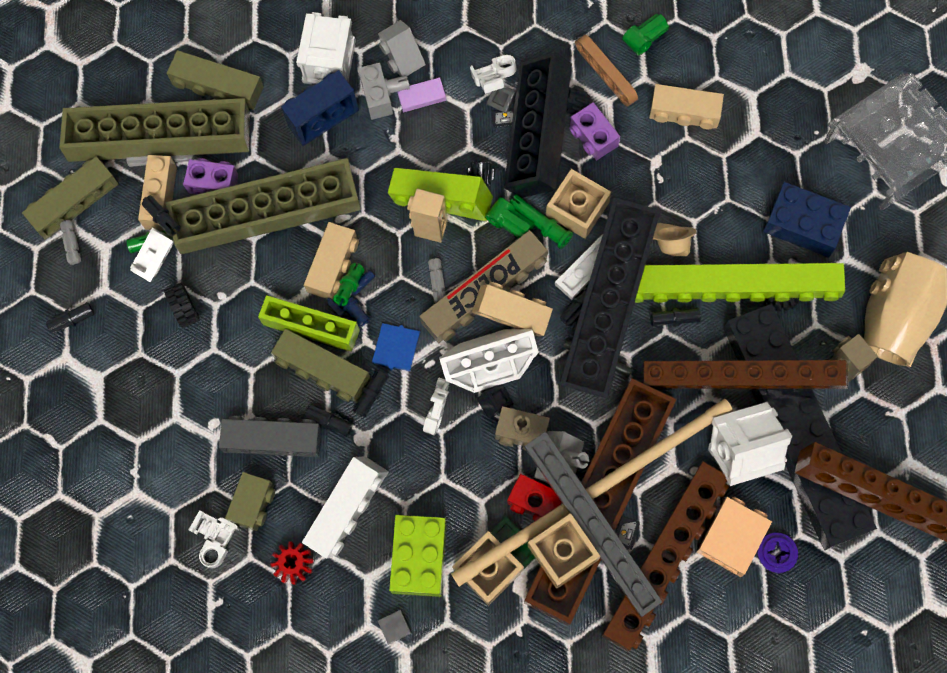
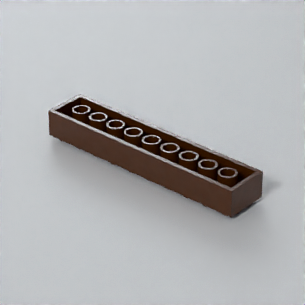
M631 379L581 482L585 489L654 446L677 399L635 379ZM645 466L593 499L614 531ZM599 558L597 562L557 589L543 568L540 567L524 600V604L570 626L601 559Z

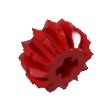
M290 541L288 549L283 545L279 546V549L282 551L280 555L275 552L272 556L278 559V561L272 562L271 567L278 568L274 572V576L279 577L282 575L281 582L286 583L290 578L291 584L296 585L297 576L304 582L306 578L303 572L312 573V570L306 566L313 564L314 560L307 558L311 551L309 549L303 551L304 545L302 543H299L295 548L294 543ZM290 558H293L294 560H296V561H295V564H296V567H295V568H292V567L289 566V565H290V562H289V559H290Z

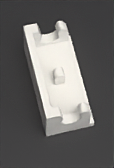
M152 227L131 265L130 271L152 282L174 244L173 238Z

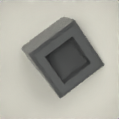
M504 85V88L491 92L487 105L507 113L515 101L516 91Z

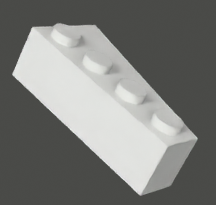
M365 456L353 457L302 543L326 559L334 555L337 556L344 546L343 540L347 534L350 535L355 529L357 519L367 509L371 498L379 489L389 471Z

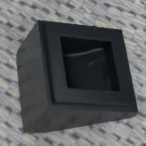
M502 384L484 391L477 399L489 419L501 413L502 406L510 408L514 405Z

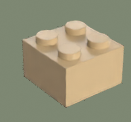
M571 169L547 204L546 216L550 219H556L560 225L586 239L609 204L611 191Z
M571 513L528 542V548L556 589L597 562L600 558L599 553Z
M488 531L452 566L453 570L456 571L468 562L476 560L501 543ZM509 553L482 570L477 576L466 582V584L489 606L524 571V566Z

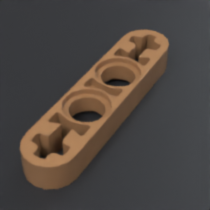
M585 34L575 41L579 53L625 106H630L638 100V95L634 88L588 35Z

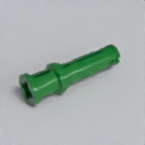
M518 194L513 197L515 200H510L515 211L533 222L541 230L542 236L545 238L549 237L557 243L559 249H563L573 236L572 231H566L558 225L556 219H548L519 197Z

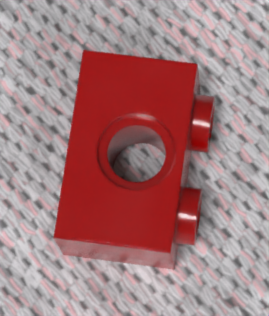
M522 474L519 475L507 500V504L511 506L510 510L520 515H523L525 512L533 516V521L540 519L562 504L552 488ZM537 496L542 500V504L536 508L531 507L528 503L529 498Z

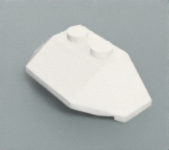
M504 329L459 343L439 357L447 382L475 393L520 379L533 358L538 354V348L532 329Z

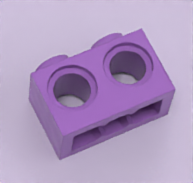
M594 102L571 116L569 129L572 135L582 141L586 153L589 156L592 155L596 161L619 146L620 135ZM589 122L591 126L586 127L581 123ZM602 139L605 141V143L598 144L595 142V140Z
M198 158L197 160L189 159L183 185L189 194L198 195L235 186L238 173L234 165L229 162L213 163L203 158ZM205 173L202 178H196L198 174ZM227 176L225 181L218 182L221 177Z

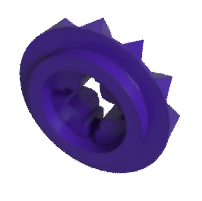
M771 533L765 536L757 550L759 562L767 571L777 574L789 571L794 567L798 559V549L795 542L789 536L782 533ZM775 546L779 547V551L788 553L779 557L778 564L774 555L767 554V552L775 550Z

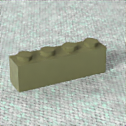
M178 50L167 71L171 84L176 88H187L201 96L205 94L212 96L215 100L245 98L248 108L254 110L264 88L260 76Z
M96 156L92 160L86 161L75 173L67 175L63 182L49 189L39 200L30 203L22 214L43 239L46 240L61 229L60 223L62 221L73 220L119 184Z
M287 329L284 330L271 352L275 359L274 363L284 369L290 367L296 370L295 374L304 380L311 378L317 381L316 385L325 391H328L329 388L337 392L336 396L346 402L352 400L357 403L362 394V388L366 387L371 379L367 371Z

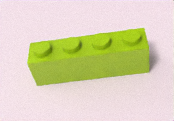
M267 295L258 316L264 326L280 331L287 329L301 337L350 352L353 351L360 331L357 322Z

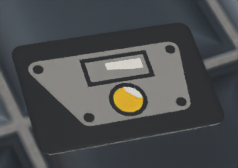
M514 108L509 109L507 113L500 110L491 111L493 127L512 125Z
M622 516L616 535L625 548L632 550L640 522Z

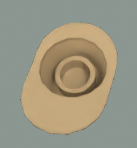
M657 223L653 239L657 240L663 253L671 256H687L690 253L691 237L697 231L692 227Z

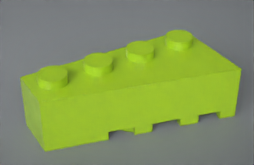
M394 168L388 194L397 205L407 206L410 196H415L416 189L445 196L447 214L487 222L485 215L490 210L493 196L482 177Z

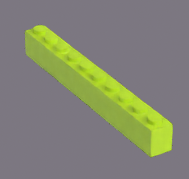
M844 263L645 265L635 303L648 299H653L654 302L658 303L667 302L668 299H677L678 302H690L692 299H702L703 302H714L716 299H726L728 302L750 299L753 302H761L765 298L770 297L775 298V301L779 302L788 301L789 298H799L800 301H812L814 298L836 301L842 298L845 292Z

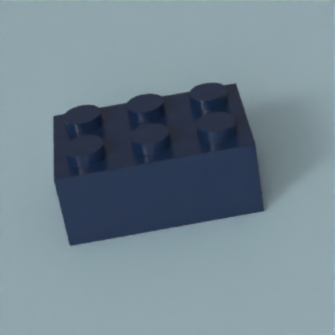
M339 70L326 75L321 82L307 87L302 94L288 99L281 106L288 127L302 146L359 111L355 92Z
M784 182L763 232L829 258L836 249L851 207Z

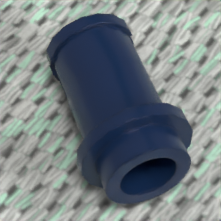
M351 297L347 305L343 306L344 313L347 312L353 321L357 322L358 327L361 328L369 322L370 317L366 315L358 304L359 300Z

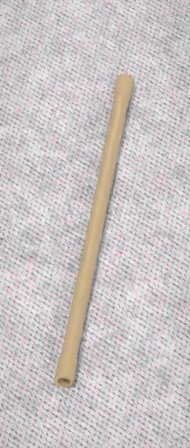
M723 399L706 410L701 416L585 490L593 500L710 425L714 417L731 413L733 409L730 403ZM561 504L476 560L468 562L451 573L452 577L460 587L477 576L485 568L569 515V512Z

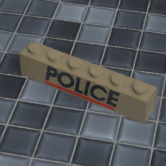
M529 230L419 316L421 324L438 344L443 340L445 342L450 340L459 327H466L474 320L473 316L476 314L472 313L481 285L494 282L502 285L504 291L510 292V287L515 283L520 284L525 281L529 276L528 273L534 268L538 270L545 265L548 250Z

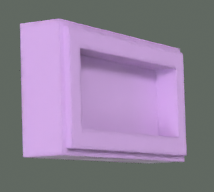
M440 78L410 86V89L397 92L403 112L446 101V95Z

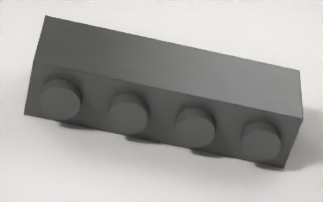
M230 416L229 419H222L219 449L223 453L319 457L322 428L319 424H316V421L309 419L301 420V423H293L291 419L279 418L277 422H272L263 417H254L253 421L244 420L240 416Z

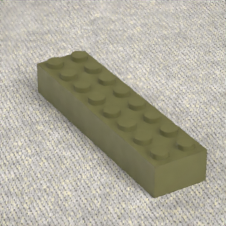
M245 98L63 108L59 148L68 162L88 161L96 156L99 160H110L148 155L184 156L249 152L250 112Z
M348 158L166 202L169 215L181 226L179 232L173 229L177 233L173 236L174 245L180 254L361 210Z

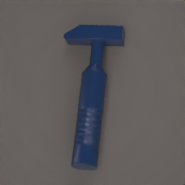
M370 270L361 277L358 282L359 286L352 293L351 297H355L375 278V275ZM328 298L329 307L339 317H342L345 313L340 307L344 299H342L340 305H336Z

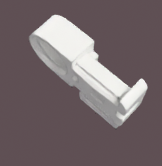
M502 55L491 59V65L474 70L473 66H471V75L476 86L481 85L485 94L504 88L503 78L512 76L517 70L513 56ZM504 64H511V66L506 68L501 67Z
M440 377L437 380L434 394L430 400L434 402V406L430 409L423 427L424 432L434 436L440 426L449 393V382Z
M199 510L189 531L195 534L200 532L205 535L204 539H206V542L199 553V559L204 566L216 568L222 564L228 553V550L225 548L235 529L240 531V528L224 518L217 520ZM202 519H204L203 522L201 523V525H200L198 531H197V528H198L200 522L202 521ZM212 549L218 552V559L214 563H207L205 560L206 553Z

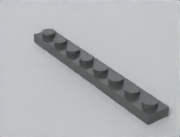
M543 432L526 444L524 448L569 514H572L600 555V559L639 616L643 617L661 604L662 600L548 434Z

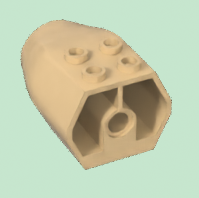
M905 252L885 259L879 268L881 274L870 288L871 296L868 300L865 314L864 340L878 355V358L896 365L911 367L918 350L935 330L947 306V268L930 259Z

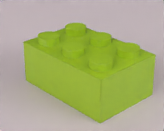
M395 515L389 590L392 594L442 597L446 518Z

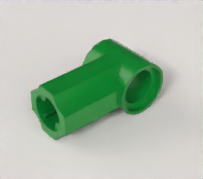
M655 14L639 27L634 25L629 28L623 35L622 40L639 56L649 49L654 40L668 31L669 25L661 14Z
M499 198L485 215L487 221L499 229L504 228L518 239L529 230L532 231L534 227L533 222L515 211L514 206L504 198Z

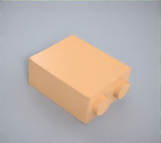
M727 497L721 504L696 553L742 577L750 566L772 521L768 520V516L757 509L752 511L746 508L745 503L735 497L730 499Z

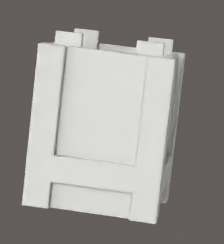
M312 12V14H306L296 62L297 66L301 68L304 84H317L326 75L335 73L338 70L348 82L356 39L351 31L352 21L348 16L331 18L322 17L321 13Z
M768 402L713 418L711 443H709L708 450L712 457L714 456L730 486L772 474L785 468V462H787L785 456L792 435L788 429H783L776 418L778 416L774 407L771 408Z

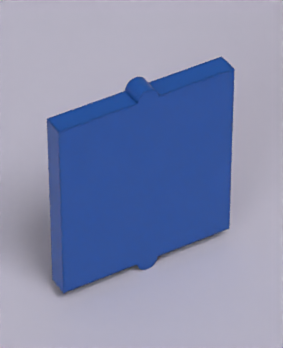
M382 323L372 363L387 366L390 370L396 368L411 371L420 331L404 328L403 325L398 327Z

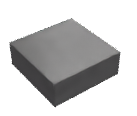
M401 610L378 620L388 645L411 634Z

